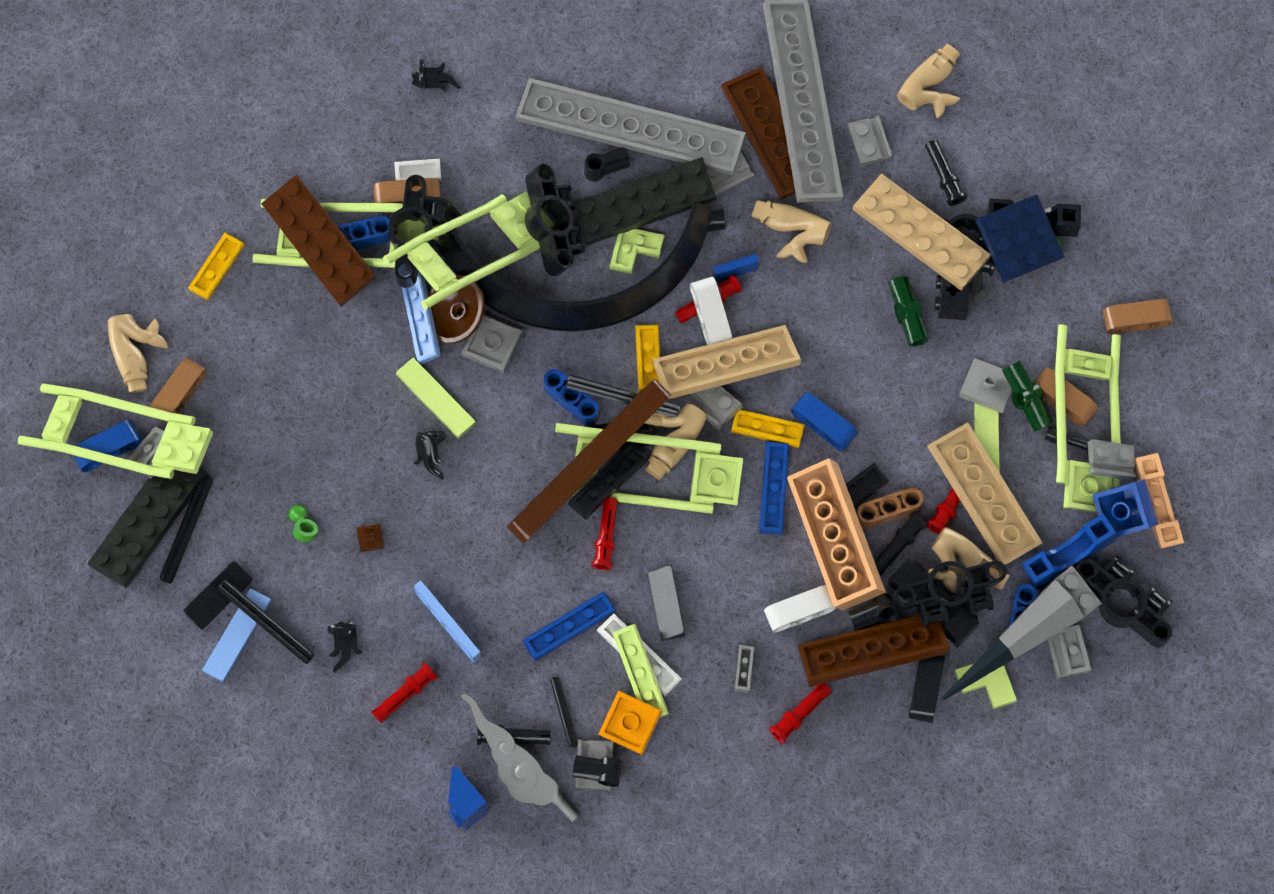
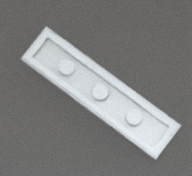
M613 614L597 629V632L619 652L612 633L628 626ZM643 642L659 688L665 697L682 681V678Z

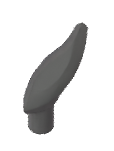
M980 271L973 277L970 289L971 299L975 306L980 300L987 298L988 295L986 290H982V272Z

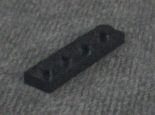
M633 442L630 443L569 500L568 505L586 520L649 461L650 456Z

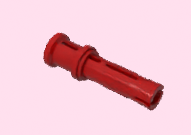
M733 274L729 275L727 280L717 285L722 303L726 302V298L736 292H742L741 285ZM694 301L675 311V315L681 324L698 315Z
M953 488L949 491L944 502L937 505V512L932 520L927 522L928 529L938 535L947 527L950 520L955 518L956 508L961 501Z
M609 498L603 503L599 539L594 543V548L596 549L595 560L591 564V567L594 569L608 571L613 567L611 557L612 551L615 550V545L612 540L618 500L614 498Z
M423 663L421 665L422 668L414 675L406 677L405 684L371 711L380 723L414 694H421L422 689L432 680L436 681L438 679L426 663Z
M825 683L817 685L791 712H785L783 718L775 726L769 727L771 735L778 742L784 744L787 741L786 738L794 730L801 728V722L832 693L829 686Z

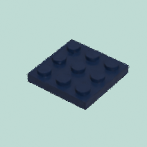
M1037 194L975 220L1003 283L1065 257Z

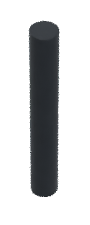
M553 677L550 679L568 747H576L578 743L559 677Z

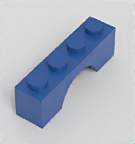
M1101 514L1085 524L1078 533L1065 543L1049 551H1042L1022 563L1023 572L1037 590L1055 579L1070 566L1078 565L1080 561L1091 557L1117 540L1116 531L1105 515Z

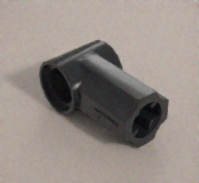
M619 148L601 155L597 153L588 155L584 164V176L586 179L596 182L601 180L604 175L629 168L630 162L626 150ZM590 166H597L599 169H591Z
M883 593L874 597L872 603L848 611L855 631L878 622L885 624L895 621L898 618L899 612L891 603L892 596L888 593Z
M576 755L572 777L597 781L604 786L618 787L623 761L610 757L596 759Z

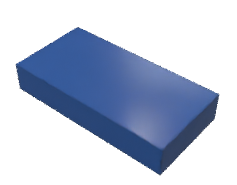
M757 254L714 266L712 277H714L717 283L728 279V276L731 274L736 277L758 270L759 260Z

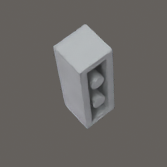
M739 645L734 692L748 694L750 692L753 646Z

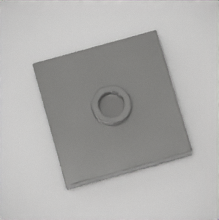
M483 315L479 327L468 338L461 356L504 373L523 332L520 329Z
M974 358L959 397L1003 413L1012 389L1002 372V368Z

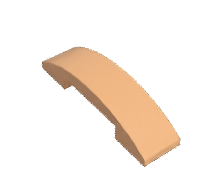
M1155 453L1135 458L1138 481L1145 479L1157 517L1158 525L1153 526L1152 530L1160 549L1183 544L1184 540L1178 520L1175 521L1163 480L1164 471L1159 454Z

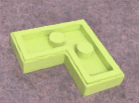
M633 229L619 234L613 251L610 269L632 274L637 253L660 258L665 235L640 229Z
M972 665L956 669L955 674L957 680H959ZM1004 665L961 690L962 694L985 687L993 709L1017 701Z

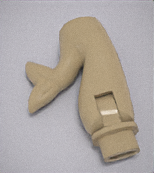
M946 44L942 49H938L936 53L925 60L908 77L899 90L897 98L900 103L910 110H916L925 104L931 103L933 104L936 118L943 115L946 106L956 104L960 100L959 97L923 89L939 84L949 76L956 65V59L960 56L959 51Z
M757 200L752 212V217L759 219L762 224L765 222V225L773 230L780 232L805 230L796 235L776 255L778 258L794 256L796 260L802 263L808 262L803 247L806 244L824 246L832 227V222L811 212L787 204L776 202L771 204L769 200L767 203Z
M130 314L113 316L107 321L108 335L113 356L124 379L123 382L128 386L129 393L146 391V380L148 379L146 361L141 351L129 338L167 349V342L158 334L159 323L157 319H154L146 329H142Z
M687 403L680 409L676 418L655 412L645 424L668 428L680 426L679 429L665 437L696 440L707 419V415L698 407ZM656 445L652 451V456L648 459L650 463L645 470L656 479L661 480L665 473L669 474L670 469L683 458L689 449Z
M946 527L940 532L931 548L942 562H956V555L961 564L966 568L994 561L969 539ZM990 568V576L995 579L999 578V572L994 568ZM949 570V572L940 574V572L936 573L934 578L943 580L945 587L952 593H955V572ZM1007 574L1006 577L998 585L994 587L1001 590L1004 587L1007 579L1009 578V575Z

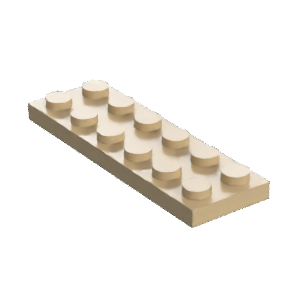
M880 174L853 205L852 210L961 291L990 258V253L883 174Z
M786 325L653 359V366L660 383L672 394L669 399L801 364L800 356Z
M969 423L962 425L927 446L998 561L1007 565L1042 544L1038 534Z

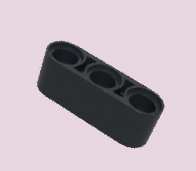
M939 655L919 660L909 719L933 723L945 656Z

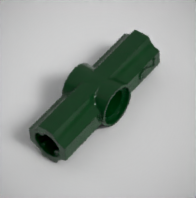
M908 276L894 278L889 281V288L895 303L894 310L899 324H902L909 347L922 345L928 342V335L922 321L923 315L919 300L914 297Z
M1018 361L1004 368L1002 372L1013 390L1012 402L1016 408L1024 411L1034 432L1053 423L1041 401L1043 398L1042 389L1038 384L1031 382L1021 362Z

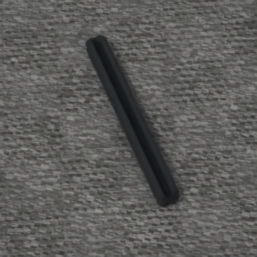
M569 375L566 387L569 389L627 405L639 394L574 375ZM666 401L656 413L676 418L680 411V405Z
M209 475L199 484L194 492L160 574L161 581L171 584L174 580L213 483V478Z
M226 579L218 586V591L305 664H308L313 659L314 653L239 589Z

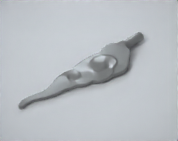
M462 694V699L471 706L479 730L487 738V742L492 748L493 759L498 764V775L507 785L511 796L520 802L534 803L540 806L549 803L556 804L566 817L573 822L579 815L563 799L556 781L549 775L544 774L539 763L530 753L515 744L510 733L502 727L489 722L472 697Z

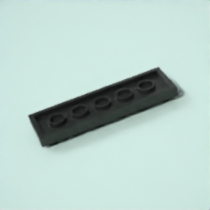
M703 157L574 203L587 245L690 210L695 202L701 204L717 200L705 161Z
M201 467L197 474L174 470L172 479L153 476L151 479L148 478L88 561L89 567L127 589L190 501L199 484L207 477V471Z

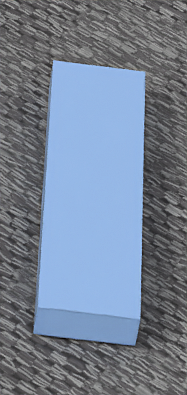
M418 270L417 281L414 286L410 288L402 287L417 362L423 364L440 357L441 353L431 307L426 310L421 304L423 300L428 298V292L424 276Z
M419 581L415 584L416 595L470 660L475 663L481 659V653L423 582Z
M251 588L246 595L265 612L272 602L270 598ZM240 608L236 611L202 669L204 673L223 683L258 626Z

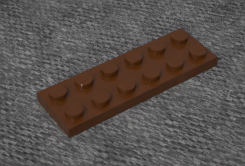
M762 67L721 84V89L743 131L746 132V136L780 200L796 194L780 101Z
M298 175L291 178L261 203L341 307L377 278Z
M919 615L798 645L809 687L950 653L941 622L930 624L928 628H924Z

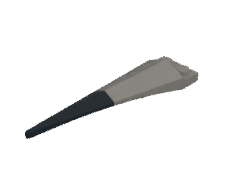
M1073 565L1046 586L1008 629L942 696L941 700L951 697L1080 621L1102 604Z

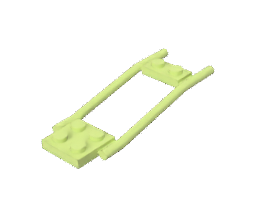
M525 191L508 202L506 197L501 194L488 203L417 236L385 255L383 260L386 264H390L405 254L408 255V259L437 292L421 302L422 307L427 310L458 290L528 256L540 248L539 242L529 234L525 226V213L531 207L528 193ZM540 208L543 222L552 230L555 224ZM490 213V217L519 250L457 280L456 275L428 244V241Z
M320 203L326 212H396L403 206L401 203ZM406 220L398 226V234H395V236L403 242L411 241L424 233L425 224L419 220L418 222ZM281 229L279 231L277 256L253 254V263L310 267L303 257H300V253ZM390 243L389 253L395 250L392 243ZM363 258L369 267L395 268V261L386 264L383 258Z
M1058 325L1055 363L1058 456L1056 483L1065 484L1063 508L1098 513L1092 495L1121 486V479L1090 475L1091 465L1089 463L1067 460L1064 373L1109 380L1111 442L1121 444L1118 385L1121 335H1112L1111 356L1066 349L1067 325Z
M43 383L40 387L42 393L58 395L43 430V438L19 436L18 444L63 452L151 476L172 479L174 470L198 473L213 432L210 428L193 426L195 424L194 416L171 413L86 390ZM82 399L168 421L152 460L153 465L150 466L66 444L82 406Z
M556 423L555 432L578 435L575 457L603 430ZM634 433L627 442L696 450L690 501L615 492L610 497L622 503L712 514L714 502L730 505L738 504L743 458L720 455L721 444ZM598 470L572 496H575L597 475Z

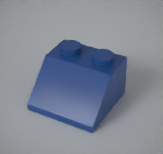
M1145 479L1092 495L1098 515H1105L1116 531V537L1158 525Z
M456 765L452 767L448 799L450 811L448 813L451 815L450 819L458 828L463 826L467 831L489 812L486 800Z

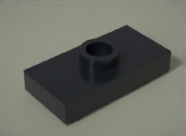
M875 462L846 483L854 508L889 483V479Z

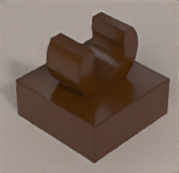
M380 524L357 528L360 552L384 549Z

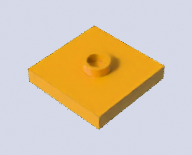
M618 690L598 735L643 755L663 711Z

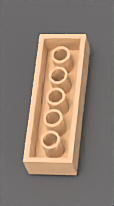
M828 458L788 476V482L834 607L844 611L886 593L838 463Z

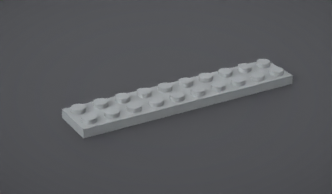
M765 0L763 9L797 203L842 201L843 191L808 0Z
M532 78L528 79L515 116L516 121L681 163L703 157L708 170L732 176L734 175L746 137V132Z

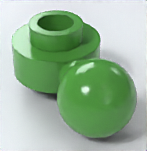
M292 506L289 510V518L295 523L293 529L294 537L304 543L314 541L318 532V526L312 520L306 519L307 510L304 506Z

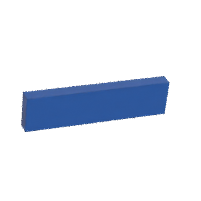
M766 442L759 533L783 535L789 443Z
M603 591L525 638L522 642L536 662L615 614L616 610Z

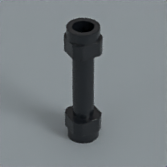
M1048 427L1045 440L1056 444L1057 427ZM1066 434L1068 445L1088 451L1089 441Z

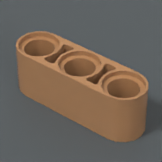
M424 178L426 180L428 196L440 197L439 180L436 178ZM406 180L385 181L374 184V203L403 204ZM415 186L411 190L419 191L422 187Z
M1167 299L1119 304L1103 309L1108 334L1162 328L1173 323Z
M189 358L183 359L155 397L150 407L179 414L206 377L207 369Z
M1045 368L1034 380V383L1038 384L1042 389L1043 399L1056 408L1055 371ZM1065 380L1066 417L1078 426L1084 427L1097 412L1098 406L1092 399Z
M908 488L863 503L857 512L861 527L863 529H871L908 517L911 513H918L923 502V494L916 488ZM914 498L917 504L909 505L906 499ZM891 505L895 508V511L889 513L883 507ZM868 512L872 514L873 518L866 520L861 514Z

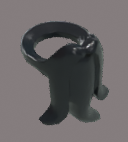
M420 59V66L412 73V78L414 79L412 85L418 88H440L445 92L446 88L442 83L447 82L455 88L461 89V86L451 75L442 73L445 70L444 62L438 68L425 67L424 59Z
M418 432L415 439L417 460L414 464L418 465L423 460L425 468L431 474L443 480L444 476L435 468L434 464H444L438 457L437 445L446 439L445 432Z
M352 621L347 623L339 622L327 627L328 633L334 636L335 648L329 656L336 657L339 655L340 649L342 655L340 661L333 668L334 673L348 662L351 648L358 655L363 653L357 648V629Z

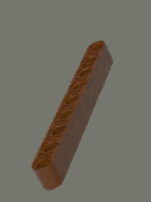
M654 378L509 523L507 528L524 544L672 394Z

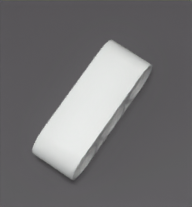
M714 277L690 283L691 294L707 345L732 339L729 323Z
M823 585L774 603L765 608L764 612L773 633L830 613L836 608L833 605L827 586Z

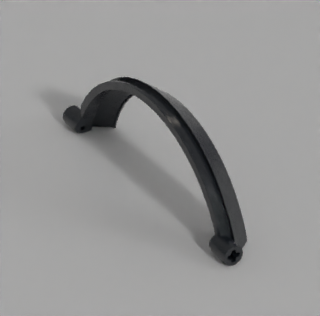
M698 202L693 203L687 225L678 243L661 265L635 285L604 298L576 302L537 298L507 286L491 274L476 281V283L483 292L485 305L507 318L531 327L568 332L609 327L644 313L674 290L696 261L707 232L726 229L723 209L710 211V206ZM453 233L440 240L443 243V249L440 250V258L446 265H450L455 275L467 276L483 268L466 249L457 233Z

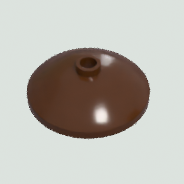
M456 275L457 280L465 277L464 275ZM476 282L458 290L431 307L439 341L450 344L462 342L469 338L479 327L484 315L485 300L483 292ZM434 288L431 289L428 297L437 293Z

